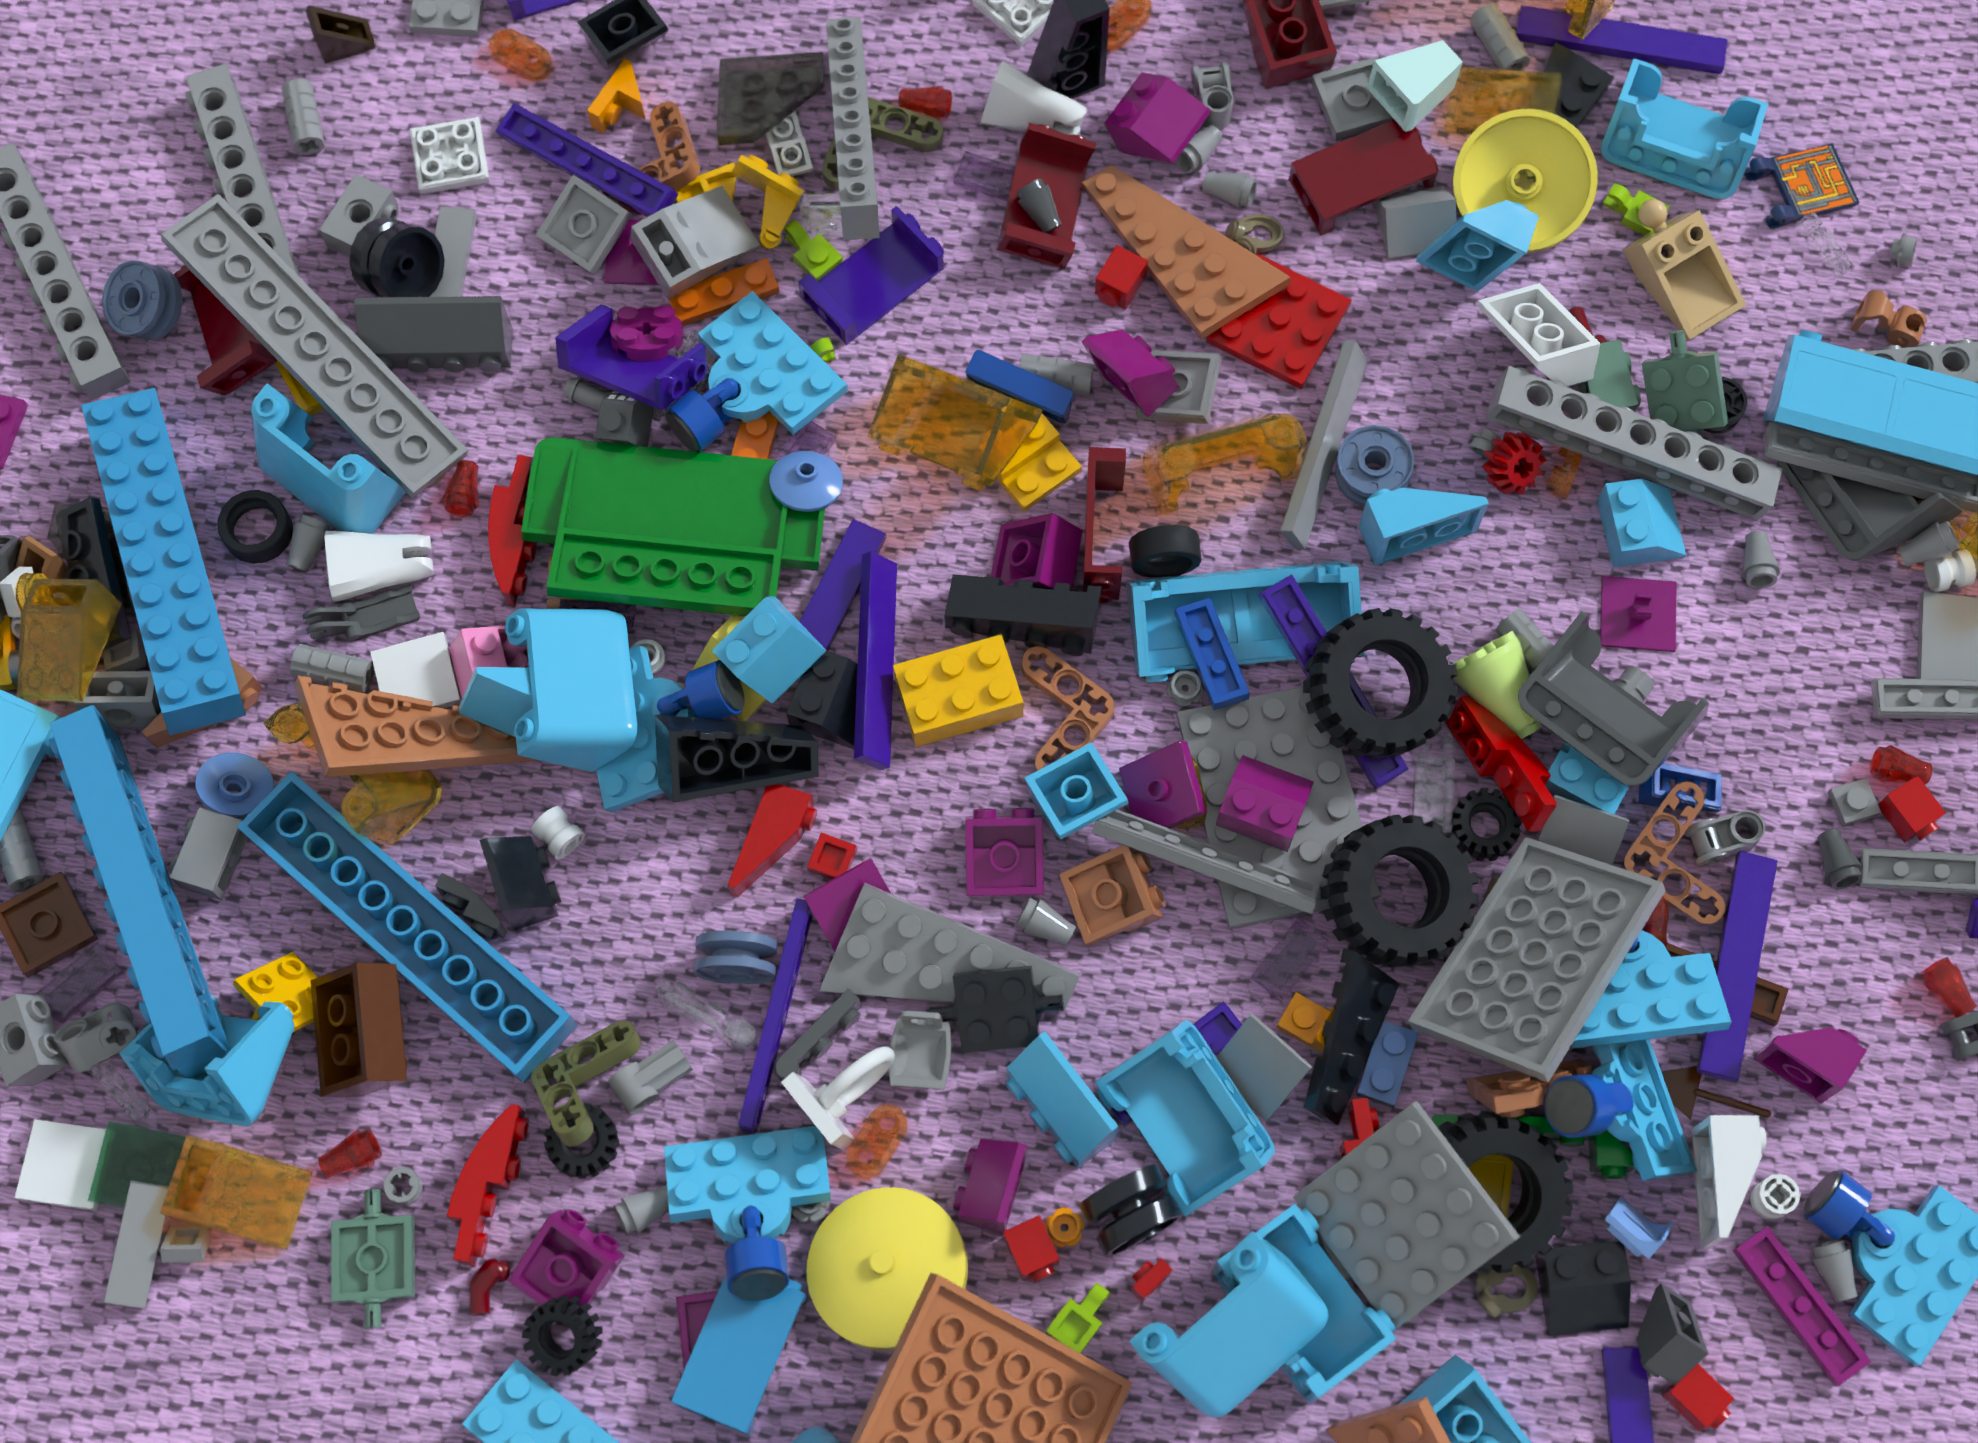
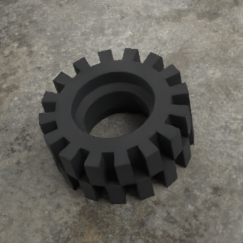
M1481 788L1478 793L1475 792V789L1468 792L1466 797L1463 796L1458 801L1449 820L1450 833H1453L1460 840L1456 847L1458 850L1461 848L1465 851L1467 850L1470 857L1471 855L1476 856V861L1483 862L1485 858H1489V861H1494L1498 856L1501 855L1503 857L1512 849L1522 830L1519 829L1522 821L1517 816L1506 796L1505 798L1500 797L1501 791L1494 789L1492 793H1488V788ZM1480 812L1492 814L1499 822L1498 834L1491 838L1478 836L1472 830L1471 818Z
M584 1103V1106L591 1118L593 1130L597 1136L596 1146L589 1154L583 1156L572 1154L568 1147L559 1140L552 1125L549 1129L546 1128L544 1136L547 1138L546 1142H544V1147L548 1152L547 1156L550 1161L570 1177L577 1176L579 1179H586V1176L589 1175L595 1177L599 1175V1171L603 1168L607 1170L611 1166L609 1164L611 1159L615 1160L617 1155L616 1147L619 1146L618 1131L610 1117L599 1107L595 1108L589 1103ZM574 1118L567 1120L570 1128L576 1125Z
M561 1295L557 1299L554 1297L535 1309L524 1323L528 1327L522 1331V1338H529V1341L523 1344L524 1351L532 1349L534 1354L528 1359L532 1364L537 1360L541 1361L542 1363L538 1369L543 1373L551 1368L550 1375L558 1376L562 1372L563 1376L570 1375L594 1358L598 1353L595 1350L601 1347L602 1339L597 1337L603 1333L602 1326H594V1323L600 1318L597 1313L591 1317L587 1313L592 1308L589 1303L586 1302L581 1307L578 1306L581 1300L579 1297L574 1296L570 1300H568V1295ZM553 1322H563L570 1328L575 1341L572 1349H563L555 1343L551 1335V1325Z

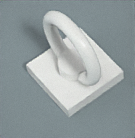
M886 1046L876 1048L847 1067L828 1086L823 1084L817 1090L807 1079L795 1072H792L781 1083L828 1142L841 1150H845L856 1139L839 1118L847 1112L846 1106L868 1091L889 1070L894 1062L895 1053Z

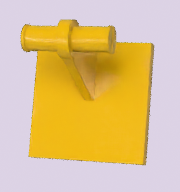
M741 154L731 174L765 193L759 241L764 249H774L779 245L781 232L805 190L798 187L799 181L785 173L777 175L768 170V164L754 155H749L747 158Z
M294 952L234 979L232 985L256 1008L251 1020L259 1021L258 1008L264 1002L270 1001L281 1002L291 1010L295 1027L293 1032L314 1022L310 980L318 978V976Z

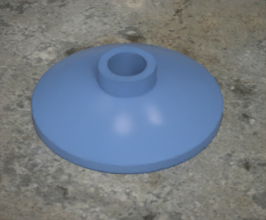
M798 451L785 455L774 464L770 472L769 485L774 497L784 506L796 511L812 512L824 509L838 499L843 488V476L838 465L829 457L812 451Z
M223 753L208 759L199 768L195 779V790L200 801L211 811L234 818L246 817L274 789V781L269 769L258 759L242 753ZM230 790H235V791H238L239 793H232V792H229V791H230Z

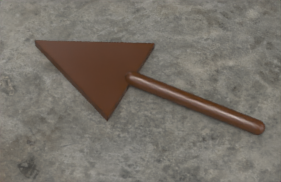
M1697 1066L1661 1071L1673 1105L1690 1120L1697 1096L1768 1118L1771 1116L1770 1110L1698 1089L1702 1074L1696 1073Z

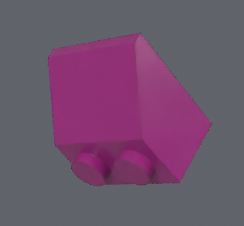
M1141 72L1106 119L1104 125L1120 152L1174 164L1211 112L1206 105L1169 77Z
M1121 329L1087 336L1081 341L1100 375L1147 417L1179 388L1172 375L1176 370L1171 363L1163 356H1160L1158 359L1150 353L1152 352L1151 347L1139 335L1132 338L1126 331Z
M1054 513L1001 524L990 577L1000 578L1004 581V586H1012L1013 582L1019 580L1033 581L1041 589L1054 588L1055 583H1066L1072 586V591L1083 530Z
M1242 755L1219 810L1216 825L1288 852L1314 781Z
M1829 1027L1777 1036L1759 1050L1753 1059L1822 1104L1845 1087L1867 1049L1859 1045V1040L1848 1031Z
M980 1138L977 1149L970 1147L964 1171L970 1172L966 1187L959 1185L953 1204V1209L959 1211V1222L1003 1234L1008 1224L1025 1165L1026 1144Z

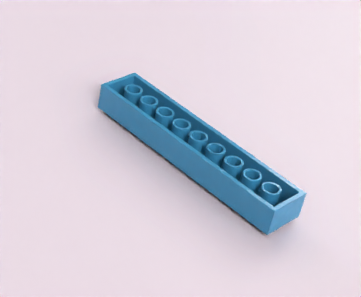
M151 388L82 404L81 407L154 686L169 735L246 716L156 389Z
M92 704L50 722L54 737L49 739V744L55 757L58 760L62 759L65 769L60 771L61 779L69 792H73L76 801L71 802L72 811L80 824H84L86 833L82 835V841L89 855L95 856L98 866L93 868L94 876L102 889L106 888L109 899L104 901L106 911L113 922L117 921L120 933L115 935L122 953L125 956L129 955L132 966L127 968L128 976L135 989H140L144 1000L139 1002L140 1011L148 1024L152 1023L156 1035L151 1037L152 1046L160 1059L164 1057L167 1059L173 1071L179 1070L186 1078L193 1079L207 1073L205 1067L215 1057L223 1059L229 1053L230 1047L121 739Z
M291 771L237 826L250 842L385 962L396 964L397 972L521 1083L525 1084L531 1078L532 1071L541 1062L548 1059L577 1028L573 1018L294 772Z

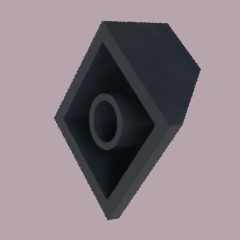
M614 0L578 21V25L591 52L605 70L619 64L624 58H628L643 48L650 46L668 32L667 25L647 0Z
M826 651L801 676L786 713L789 725H800L810 735L854 749L858 664L847 657Z
M531 836L493 837L480 840L501 912L514 931L559 916L555 904L562 901L555 881L548 882L544 869L551 866L544 846L537 847Z
M1612 1241L1552 1247L1553 1249L1544 1257L1538 1253L1535 1254L1548 1336L1629 1328L1631 1279L1625 1245L1622 1242Z

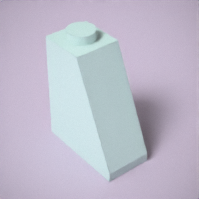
M1443 40L1374 60L1367 89L1401 128L1407 132L1412 130L1454 90L1463 61Z

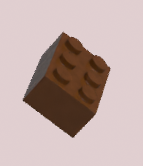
M356 962L310 980L320 1096L360 1097L407 1081V1060L403 1042L404 1025L401 1018L400 984L397 979L396 964Z

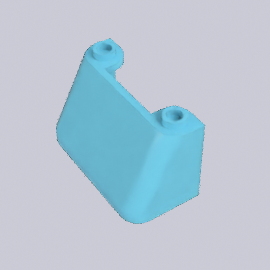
M1634 58L1602 141L1601 152L1603 157L1612 164L1715 199H1726L1734 195L1757 145L1768 103L1750 97H1740L1732 101L1726 114L1722 115L1659 94L1658 92L1662 84L1661 72L1654 65Z
M268 383L255 397L251 407L257 462L262 471L338 531L374 534L406 493L402 486L357 454L343 456L331 470L308 453L316 443L311 439L307 431L308 423L313 420L311 415Z
M521 608L506 617L505 632L511 645L519 647L527 645L533 706L515 724L514 735L517 744V755L594 772L627 751L636 739L637 717L625 617L621 613L606 609Z
M211 994L230 1051L223 1059L215 1057L205 1067L207 1073L193 1079L186 1078L179 1070L173 1071L165 1057L160 1059L157 1056L151 1043V1037L156 1035L152 1023L148 1024L119 1054L149 1096L166 1111L250 1127L263 1112L295 1028L292 1020L293 1013L281 1002L267 1001L258 1008L259 1021L225 1016L218 1009L220 1007L218 1000Z
M1184 1020L1095 1082L1099 1088L1097 1092L1102 1103L1108 1109L1114 1108L1119 1112L1126 1110L1170 1175L1166 1181L1168 1188L1165 1189V1195L1175 1198L1185 1217L1263 1168L1275 1153V1147L1268 1132L1205 1039L1188 1020Z
M1293 1204L1258 1230L1256 1234L1289 1257L1328 1309V1320L1322 1331L1281 1366L1305 1400L1312 1404L1397 1338L1392 1333L1396 1328L1388 1315L1382 1309L1375 1312L1371 1307H1365L1318 1244V1236L1315 1231L1320 1227L1313 1215L1306 1208L1301 1211L1296 1204ZM1234 1249L1220 1258L1212 1269L1216 1279L1227 1294L1240 1284L1230 1268V1257Z
M1254 1231L1245 1237L1231 1253L1230 1268L1240 1284L1181 1337H1178L1175 1331L1168 1325L1157 1322L1144 1327L1129 1341L1146 1363L1201 1413L1213 1418L1223 1417L1231 1412L1319 1334L1326 1326L1328 1320V1309L1325 1303L1289 1257Z

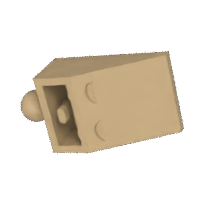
M1649 199L1642 203L1638 210V218L1644 226L1652 228V231L1622 248L1635 276L1678 330L1685 331L1686 340H1691L1745 307L1746 303L1700 210L1679 214L1665 222L1667 208L1662 201ZM1662 251H1667L1666 257L1662 256Z

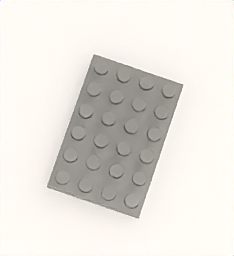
M1302 686L1249 697V700L1214 711L1211 705L1178 711L1177 720L1182 740L1188 742L1207 812L1201 815L1207 842L1313 881L1322 887L1328 885V879L1322 877L1325 865L1333 861L1330 854L1337 845L1344 842L1345 836L1361 828L1362 825L1341 747H1335L1329 742L1332 736L1327 731L1323 733L1318 731L1314 725L1319 722L1316 713L1308 714L1305 703L1311 701L1310 693H1303ZM1242 755L1314 781L1288 852L1216 825L1219 810ZM1374 870L1370 883L1373 900L1380 897ZM1217 879L1229 930L1308 914L1307 912ZM1321 890L1313 912L1329 909L1328 899H1321Z
M1525 837L1476 913L1471 927L1464 932V938L1455 946L1409 1018L1408 1022L1411 1028L1537 1079L1549 1082L1666 890L1663 883Z

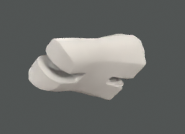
M1002 61L993 80L981 123L1025 132L1029 123L1035 125L1043 124L1061 133L1079 135L1080 125L1084 121L1087 109L1077 101L1043 86L1020 70Z
M325 531L324 541L328 584L333 602L434 575L433 560L428 557H418L425 556L431 552L430 536Z

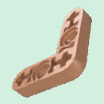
M660 103L652 110L650 123L661 158L638 168V170L652 178L658 177V181L677 190L696 179L700 172V164L682 112L676 103ZM668 118H669V121H670V123H671V125H672V126H669V127L666 126V124H667V121H666V120H667ZM678 138H682L681 142L678 145H676L673 148H668L669 144L672 141ZM681 159L684 160V162H683V166H684V167H682V168L680 167V164H679V162H678V160H681ZM605 195L606 197H608L609 199H611L627 211H633V209Z
M1035 646L1029 648L1024 653L1021 663L1024 677L1071 711L1035 757L1036 772L1045 767V762L1043 761L1045 758L1051 761L1056 757L1059 752V748L1054 746L1056 743L1064 751L1060 758L1066 756V753L1070 754L1091 742L1093 743L1114 716L1115 703L1108 692L1050 650ZM1041 658L1045 659V668L1052 674L1055 668L1060 669L1054 674L1050 684L1046 682L1049 674L1040 668L1035 672L1031 670V659L1034 661H1039ZM1070 678L1075 680L1079 687L1077 692L1073 695L1061 694L1057 689V685L1062 679ZM1085 689L1090 691L1087 693V699L1093 704L1097 705L1100 701L1105 703V714L1098 712L1095 716L1090 713L1091 705L1083 699L1080 706L1075 704L1082 698ZM1071 728H1078L1084 732L1086 738L1080 745H1070L1064 739L1065 732Z
M1682 782L1671 789L1631 845L1624 857V867L1628 871L1637 873L1632 869L1635 863L1631 860V857L1634 853L1640 856L1644 852L1650 855L1648 862L1657 869L1660 862L1665 863L1668 867L1659 874L1657 880L1663 883L1664 878L1668 874L1677 873L1684 878L1686 886L1680 895L1671 896L1665 892L1662 898L1702 924H1713L1718 922L1725 912L1723 898L1712 888L1667 859L1704 804L1702 789L1692 782ZM1691 789L1695 792L1693 799L1697 804L1694 808L1691 806L1684 808L1680 816L1686 817L1687 820L1681 825L1674 816L1664 813L1663 810L1669 805L1674 811L1680 801L1675 796L1678 791L1685 793ZM1659 820H1668L1675 827V835L1668 842L1658 841L1652 833L1654 824ZM1645 869L1637 873L1649 878L1653 876V874ZM1693 884L1700 887V890L1695 895L1703 900H1707L1710 896L1716 900L1713 906L1718 911L1714 916L1706 914L1704 918L1698 914L1700 907L1691 900L1687 908L1680 903L1690 894Z

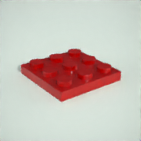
M1256 253V256L1290 276L1291 285L1208 335L1206 343L1302 390L1349 309L1352 299Z

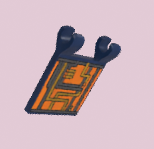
M1833 143L1771 158H1753L1749 162L1750 167L1746 168L1744 173L1748 181L1758 180L1772 174L1786 205H1777L1770 210L1771 215L1765 218L1770 229L1785 226L1793 221L1856 206L1860 203Z

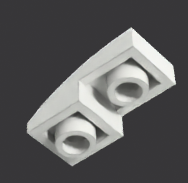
M796 110L762 118L763 128L777 174L785 173L790 176H796L812 172L813 166L805 138L802 135Z

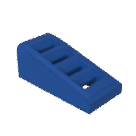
M1663 763L1645 783L1639 785L1638 803L1659 807L1670 792V779H1675V786L1682 782L1691 781L1701 788V782L1707 783L1706 799H1704V804L1700 811H1721V774ZM1691 790L1690 796H1688L1686 792L1678 791L1675 796L1680 801L1676 809H1684L1687 806L1694 808L1697 804L1693 799L1695 792Z

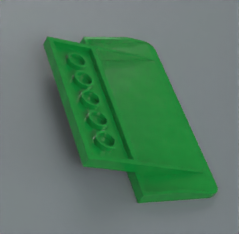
M550 437L543 439L535 447L521 536L522 541L554 544L546 587L547 596L747 616L765 597L775 596L777 598L781 567L819 570L825 508L812 512L796 511L784 506L774 497L770 489L769 477L772 467L778 460Z

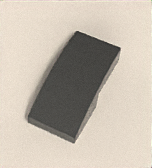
M441 873L435 887L443 896L442 902L460 911H463L464 907L467 906L463 916L471 924L470 928L479 936L491 939L494 934L504 938L507 931L488 904L466 885Z

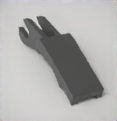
M411 584L399 589L388 590L365 600L342 603L338 607L314 608L302 615L303 620L307 619V625H311L306 629L307 634L311 633V639L345 634L348 642L420 619V614L412 595Z

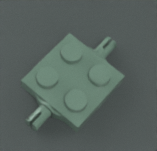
M1675 330L1669 332L1672 353L1664 358L1648 359L1642 362L1650 419H1660L1665 421L1668 426L1684 432H1694L1697 434L1707 428L1725 427L1728 424L1718 351L1708 353L1687 351L1685 331Z
M372 1189V1191L364 1190L365 1214H361L353 1219L331 1221V1302L334 1304L356 1302L365 1305L364 1329L382 1328L381 1304H385L393 1299L415 1298V1217L413 1215L389 1216L381 1213V1190Z

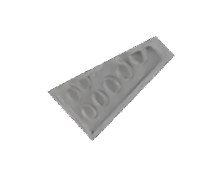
M864 883L819 991L844 993L849 988L854 994L954 1002V973L1032 965L1034 985L1039 996L1063 994L1065 1011L1080 973Z

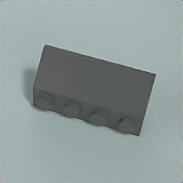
M501 296L355 298L354 307L358 337L391 371L393 369H408L412 372L421 373L428 371L429 368H444L450 372H461L465 368H480L484 371L494 372L500 370L501 367H511L513 327Z

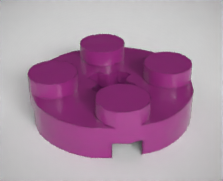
M667 305L638 309L630 306L623 307L617 311V318L610 326L611 345L617 353L618 348L625 351L627 358L631 360H661L668 357V350L676 346L677 351L682 346V323L675 316L674 309Z

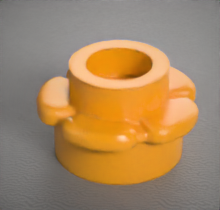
M1059 1208L1055 1210L1053 1215L1048 1216L1045 1228L1053 1245L1057 1247H1064L1065 1245L1072 1247L1079 1243L1082 1238L1081 1230L1084 1229V1221L1078 1213L1072 1212L1070 1208ZM1063 1224L1068 1225L1069 1229L1066 1232L1061 1230Z

